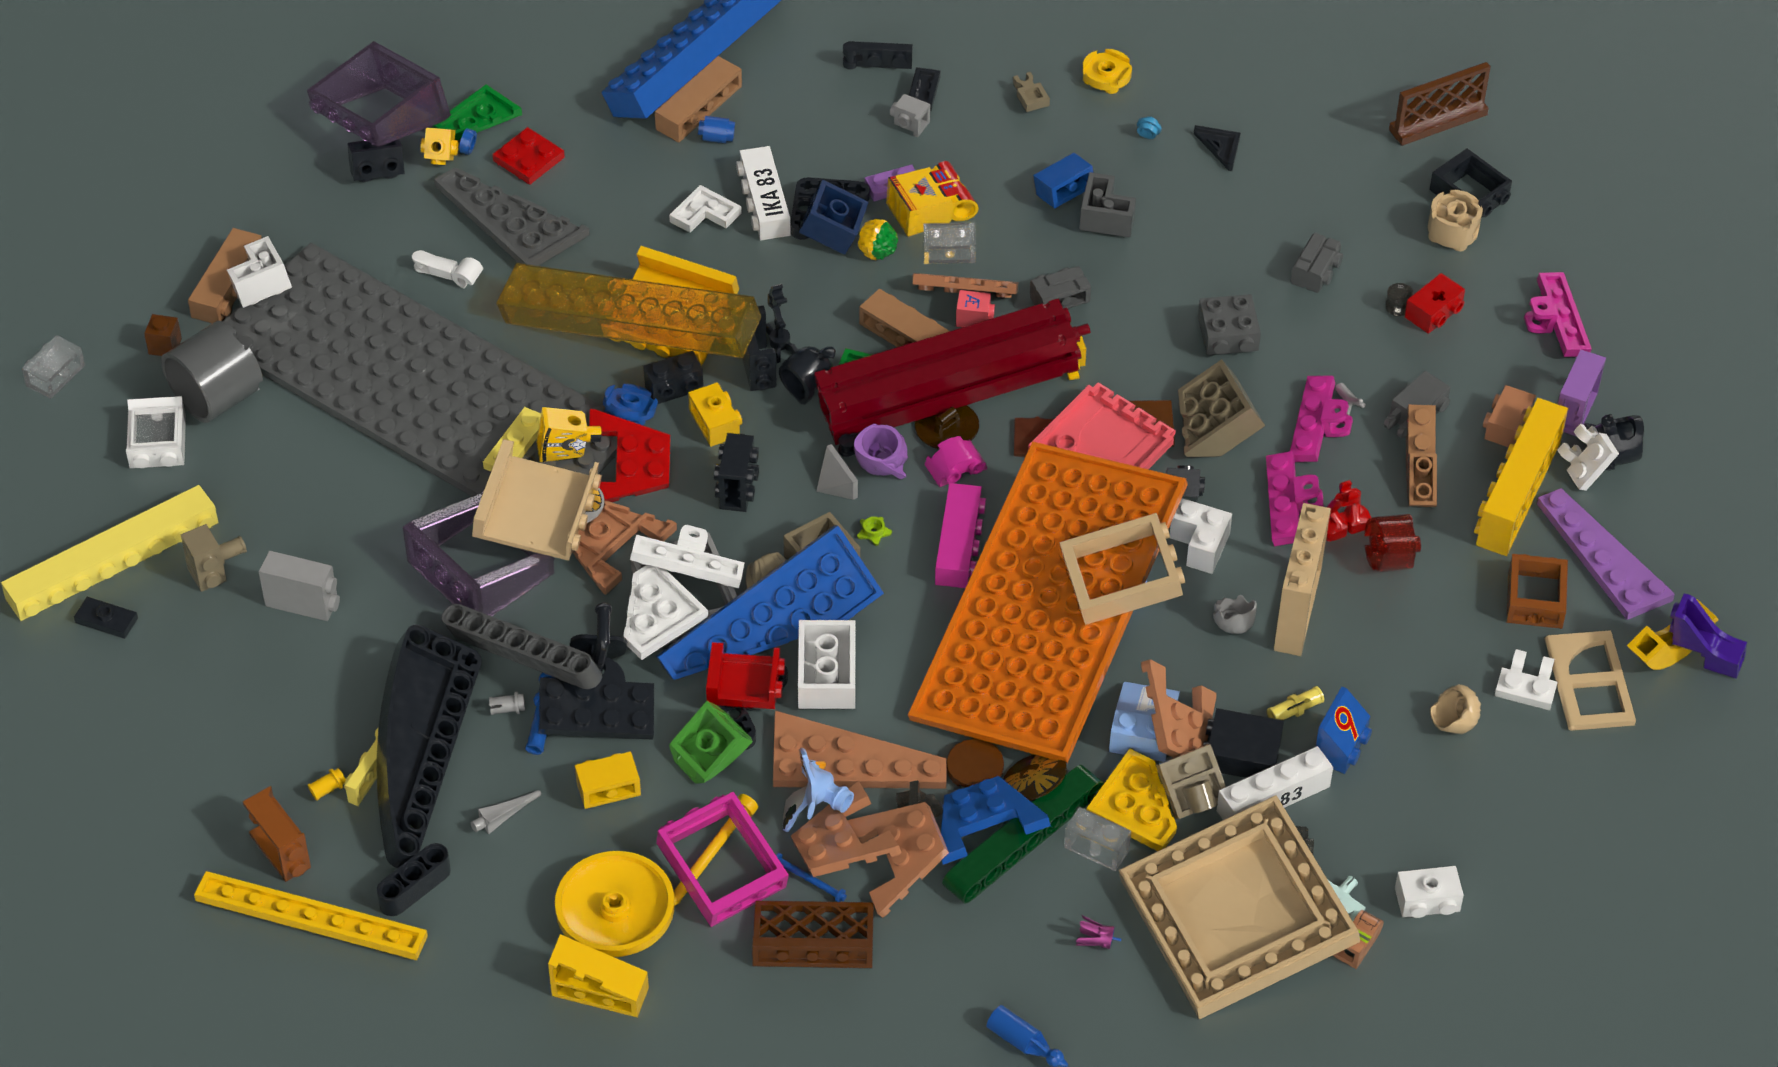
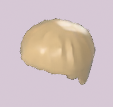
M1458 684L1440 694L1438 701L1430 708L1431 719L1434 725L1441 731L1464 734L1473 729L1478 723L1481 703L1474 691L1467 686Z

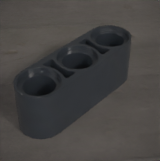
M439 843L430 844L383 879L377 887L379 906L382 913L387 916L401 914L444 881L451 872L448 849Z

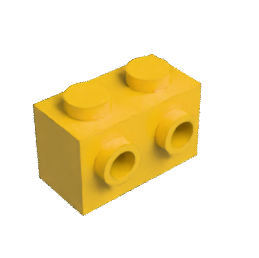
M631 751L622 754L616 753L610 757L597 760H587L575 765L576 782L585 809L641 795L640 778Z

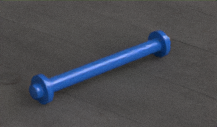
M781 853L776 855L785 869L836 897L835 902H841L846 899V890L841 889L838 891L782 859L783 855Z

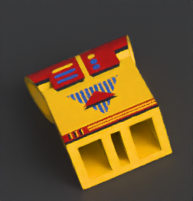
M949 161L940 162L933 169L928 167L888 177L886 204L907 237L948 224L951 220H969L979 210L978 204L968 189L960 182L959 175Z

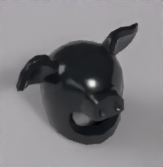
M812 346L800 348L779 367L778 373L781 382L800 404L805 405L814 395L817 387L814 373L821 370L828 371L833 367L829 358L834 359L836 350L834 347H825L821 350Z
M1608 414L1601 418V423L1598 425L1583 424L1587 430L1594 426L1598 433L1607 434L1619 453L1605 470H1615V465L1632 463L1642 458L1644 423L1639 415L1614 419L1612 414Z

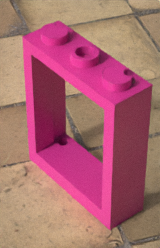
M734 792L727 795L722 794L720 797L716 796L708 805L702 808H693L683 818L675 822L674 820L668 821L666 825L661 826L658 830L656 844L680 881L684 884L687 892L710 927L754 905L755 901H762L787 886L789 874ZM729 815L767 874L712 903L674 846V843Z

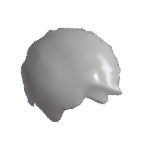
M1238 595L1237 599L1224 597L1214 605V621L1221 630L1227 633H1245L1254 624L1257 603L1254 600L1249 603L1243 595Z

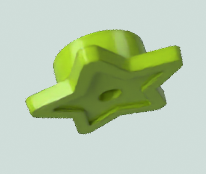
M869 517L866 520H860L862 530L857 534V538L869 539L875 546H878L881 538L890 536L892 530L885 527L883 517Z

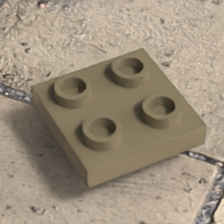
M1206 744L1156 764L1175 819L1203 812L1218 805L1219 790L1226 788L1211 744Z

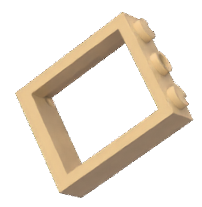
M1157 513L1059 542L1085 625L1183 595L1181 584L1186 583L1181 567L1175 568L1174 561L1178 560L1173 544H1167L1166 539L1170 538L1166 522L1160 523ZM1155 535L1168 574L1167 577L1095 599H1089L1076 558Z

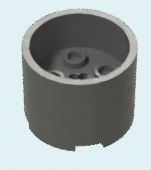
M215 321L163 354L161 358L163 373L176 397L182 396L184 408L197 420L204 423L212 421L260 389L259 383L263 381L260 366L250 348L245 349L243 344L234 337L237 335V332L223 321Z

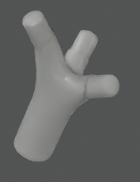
M1344 383L1336 385L1335 390L1343 400L1348 402V415H1350L1352 405H1357L1361 408L1366 406L1363 403V399L1357 398Z

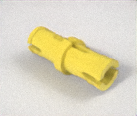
M1318 686L1299 695L1292 694L1287 697L1286 701L1267 708L1268 718L1286 720L1294 715L1299 717L1304 714L1305 710L1323 703L1325 700L1324 695ZM1304 701V703L1287 710V708Z

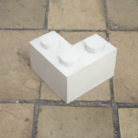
M268 236L244 246L249 261L227 269L235 293L243 308L292 288L285 266Z
M1181 499L1170 525V539L1189 544L1186 566L1213 574L1230 535L1232 513Z

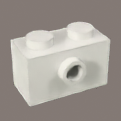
M1456 866L1402 871L1397 874L1395 891L1402 918H1421L1432 914L1449 915L1454 912H1460L1464 894Z

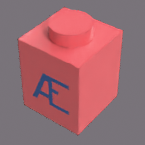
M960 290L956 309V327H966L994 318L995 304H990L991 293Z

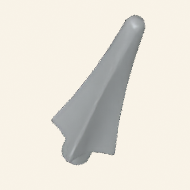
M536 790L510 801L478 809L479 818L471 822L472 829L478 832L485 828L487 833L490 834L517 811L540 797L541 791Z

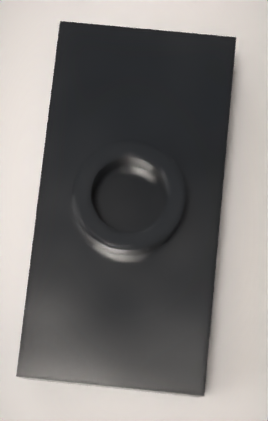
M916 67L909 96L929 103L930 111L933 108L941 71Z
M88 596L74 616L75 623L124 639L138 619L137 612Z

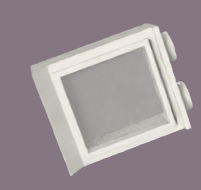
M182 396L128 400L126 454L130 468L184 465L186 414Z

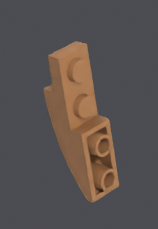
M1409 404L1407 407L1406 476L1409 506H1437L1436 405Z

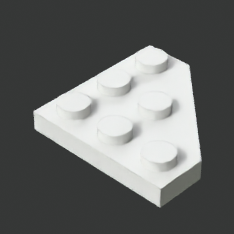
M646 565L633 573L627 622L624 629V639L627 641V646L643 660L708 617V610L666 569Z

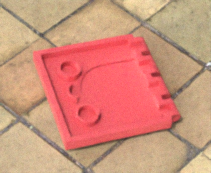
M1098 382L1094 387L1088 385L1033 442L1150 469L1173 445V437L1176 430L1161 421L1156 423L1157 419L1141 408H1137L1134 411L1135 405L1118 394L1114 396L1112 390Z

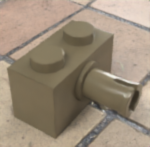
M207 524L180 534L188 570L201 592L226 582L223 565L225 560L247 552L246 545L241 536L218 545Z

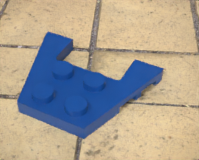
M999 776L944 795L941 835L949 853L941 860L942 864L944 865L968 856L961 839L963 836L1013 818L1019 819L1027 835L1051 826L1046 813Z

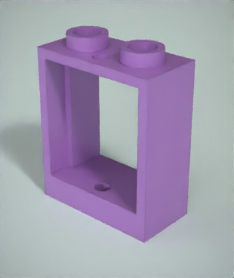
M1580 349L1559 395L1558 405L1568 408L1563 432L1576 436L1574 430L1580 424H1584L1599 391L1606 361L1605 357Z

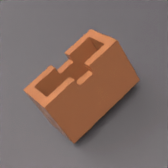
M1505 385L1501 395L1496 394L1493 400V412H1487L1483 422V427L1486 428L1484 439L1509 447L1510 444L1515 445L1516 431L1519 425L1524 426V415L1528 406H1534L1536 395Z

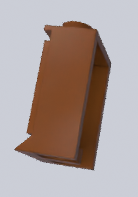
M271 786L242 801L244 807L250 813V820L253 824L259 825L249 831L250 836L285 882L294 877L301 876L306 870L311 868L305 834L301 833L282 806L273 797Z

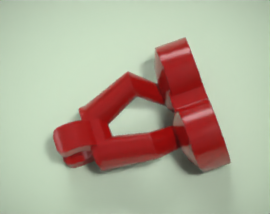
M1350 480L1339 484L1340 493H1337L1335 498L1327 505V508H1331L1326 541L1331 542L1347 536V531L1350 534H1356L1370 527V513L1364 506L1360 505L1361 491L1357 488L1351 489L1352 482ZM1347 506L1344 512L1339 513L1337 511L1340 507Z

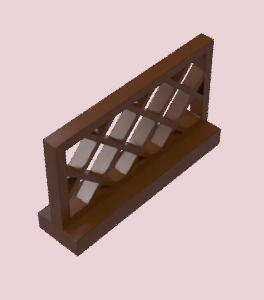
M1485 62L1400 92L1396 121L1390 123L1389 131L1400 145L1403 146L1487 116L1489 108L1484 101L1491 66ZM1480 74L1474 82L1471 81L1476 75ZM1460 81L1452 90L1449 89L1455 82ZM1469 85V87L1460 95L1459 93L1465 88V86ZM1438 89L1431 97H1428L1433 90ZM1445 92L1448 93L1440 102H1437ZM1416 97L1409 105H1407L1408 99ZM1423 100H1425L1426 102L1418 110H1416V108L1423 102Z
M755 901L752 945L753 966L872 968L873 902ZM761 911H774L778 915L769 921L761 915ZM795 912H804L807 914V916L801 919L800 921H798L791 915ZM825 912H833L837 916L828 922L821 915ZM854 913H867V917L859 922L853 919L851 915ZM786 920L792 926L783 932L776 925ZM813 920L822 926L815 932L806 927ZM842 921L851 926L844 933L835 927ZM767 931H771V932H772L773 934H775L777 937H760V936H762V935H763L764 933H766ZM800 931L806 938H791V936ZM829 931L837 938L820 937ZM859 932L867 939H850V937Z

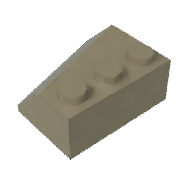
M1222 359L1178 389L1180 414L1183 417L1184 424L1182 436L1185 438L1184 454L1186 457L1222 456L1265 426L1237 377Z

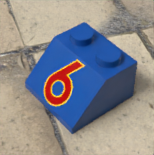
M1345 687L1340 688L1321 722L1316 741V747L1318 746L1333 766V770L1343 774L1346 773L1350 764L1355 766L1361 753L1359 749L1361 744L1366 745L1372 733V729L1368 728L1370 715Z

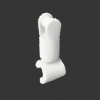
M422 250L412 254L416 272L453 280L463 289H465L467 284L473 285L483 270L480 262L473 258H464L458 265L457 261L435 256Z

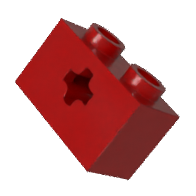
M1440 273L1407 300L1405 318L1429 334L1435 328L1443 326L1451 315L1461 311L1465 303L1463 301L1465 289Z

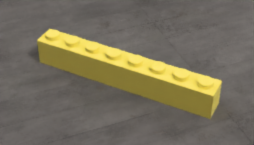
M197 485L2 581L1 585L5 599L20 621L34 616L40 611L54 604L61 603L63 600L81 591H85L89 587L109 579L113 575L182 542L180 534L207 524L208 528H211L218 523L215 505L200 485Z

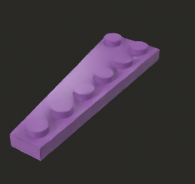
M1562 488L1538 497V507L1626 620L1673 601L1675 594L1664 582L1658 579Z

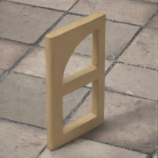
M1611 630L1548 635L1544 638L1549 658L1554 659L1552 669L1570 731L1635 725L1636 718ZM1604 645L1611 669L1610 672L1569 674V665L1575 656L1588 648ZM1615 685L1622 712L1580 715L1574 693L1575 688Z

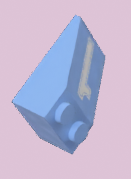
M1124 682L1111 728L1109 752L1125 755L1129 749H1132L1152 760L1166 761L1167 755L1158 750L1151 714L1156 712L1153 700L1147 697L1145 688L1147 685ZM1166 689V695L1178 701L1180 691Z

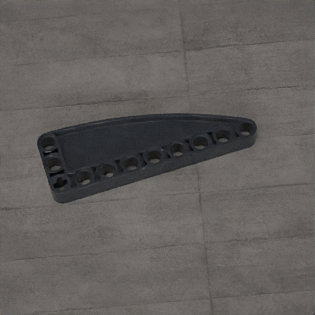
M421 625L410 626L396 645L385 684L378 728L377 794L380 825L386 859L395 868H399L421 849L482 662L480 655L474 649Z

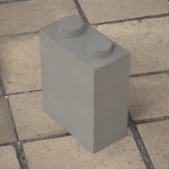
M268 552L259 570L265 606L328 621L332 612L338 609L340 603V596L337 595L336 591L337 579L334 578L333 567L278 552Z

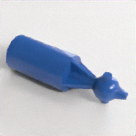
M1003 1005L998 1006L993 1011L986 1025L989 1030L1026 1055L1046 1057L1047 1063L1052 1067H1068L1063 1053L1059 1049H1050L1041 1031Z

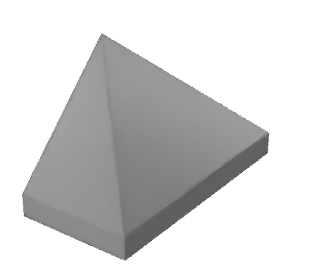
M830 444L826 447L816 492L854 500L858 498V480L833 445Z

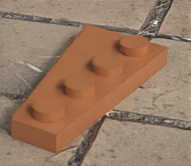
M921 273L913 274V284L918 285V290L934 291V286L944 287V292L959 293L960 289H967L975 292H996V297L1011 298L1012 294L1018 293L1019 282Z

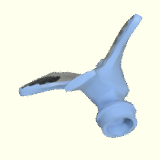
M804 748L798 750L802 764V773L807 777L808 784L793 792L785 801L783 813V830L785 832H789L799 813L807 805V818L810 820L815 806L823 801L830 804L833 810L844 813L854 799V793L847 786H836L831 772L823 770L826 767V763L824 761L809 760Z

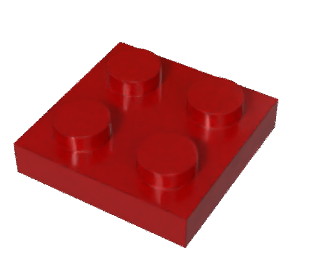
M529 127L525 128L492 154L495 163L529 185L565 158L563 149Z

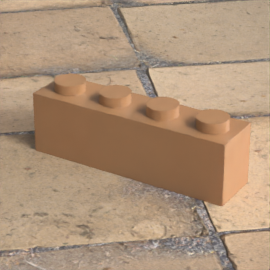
M717 56L668 101L656 109V130L677 142L682 141L699 125L700 120H705V116L711 115L742 87V69Z
M236 228L231 230L188 299L191 318L214 323L215 321H223L226 316L230 315L232 305L238 297L227 269L249 261L244 246L262 239L261 235Z
M878 289L859 306V324L896 347L949 332L948 329L939 325L935 320L929 319L915 308L904 304L892 294H888L881 289Z

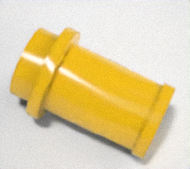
M331 768L328 774L311 784L309 783L307 786L314 799L318 801L321 797L337 788L343 789L346 779L339 768L335 770Z

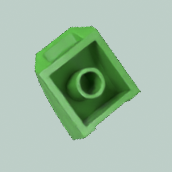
M706 701L672 740L669 747L674 762L695 784L707 782L723 771L753 741L729 714L719 706Z

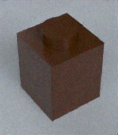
M156 314L151 315L144 333L148 354L163 356V354L178 346L182 340L178 318Z

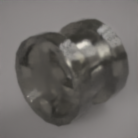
M1396 283L1388 288L1385 302L1387 312L1394 316L1405 315L1407 300L1413 296L1411 287L1403 283Z

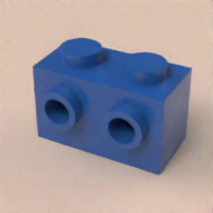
M1076 153L1070 154L1033 175L1036 195L1054 209L1085 192L1089 172L1093 173V166Z

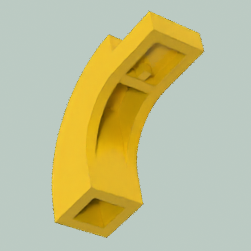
M1696 599L1715 624L1719 620L1717 616ZM1670 625L1657 632L1652 631L1646 626L1627 645L1634 654L1653 670L1667 668L1692 652V650L1672 644L1673 633L1669 632Z

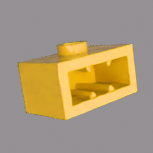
M718 382L688 392L689 411L710 447L725 442L727 433L740 434V425H742L741 415L737 409H733L728 392H723Z

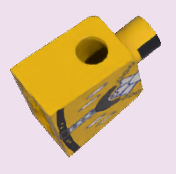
M542 407L537 435L540 462L579 458L584 455L586 442H601V427L587 426L585 413L582 411Z

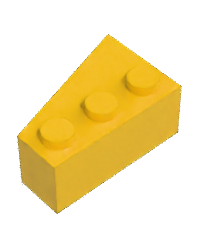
M560 934L548 963L552 996L638 1018L649 989L648 972Z

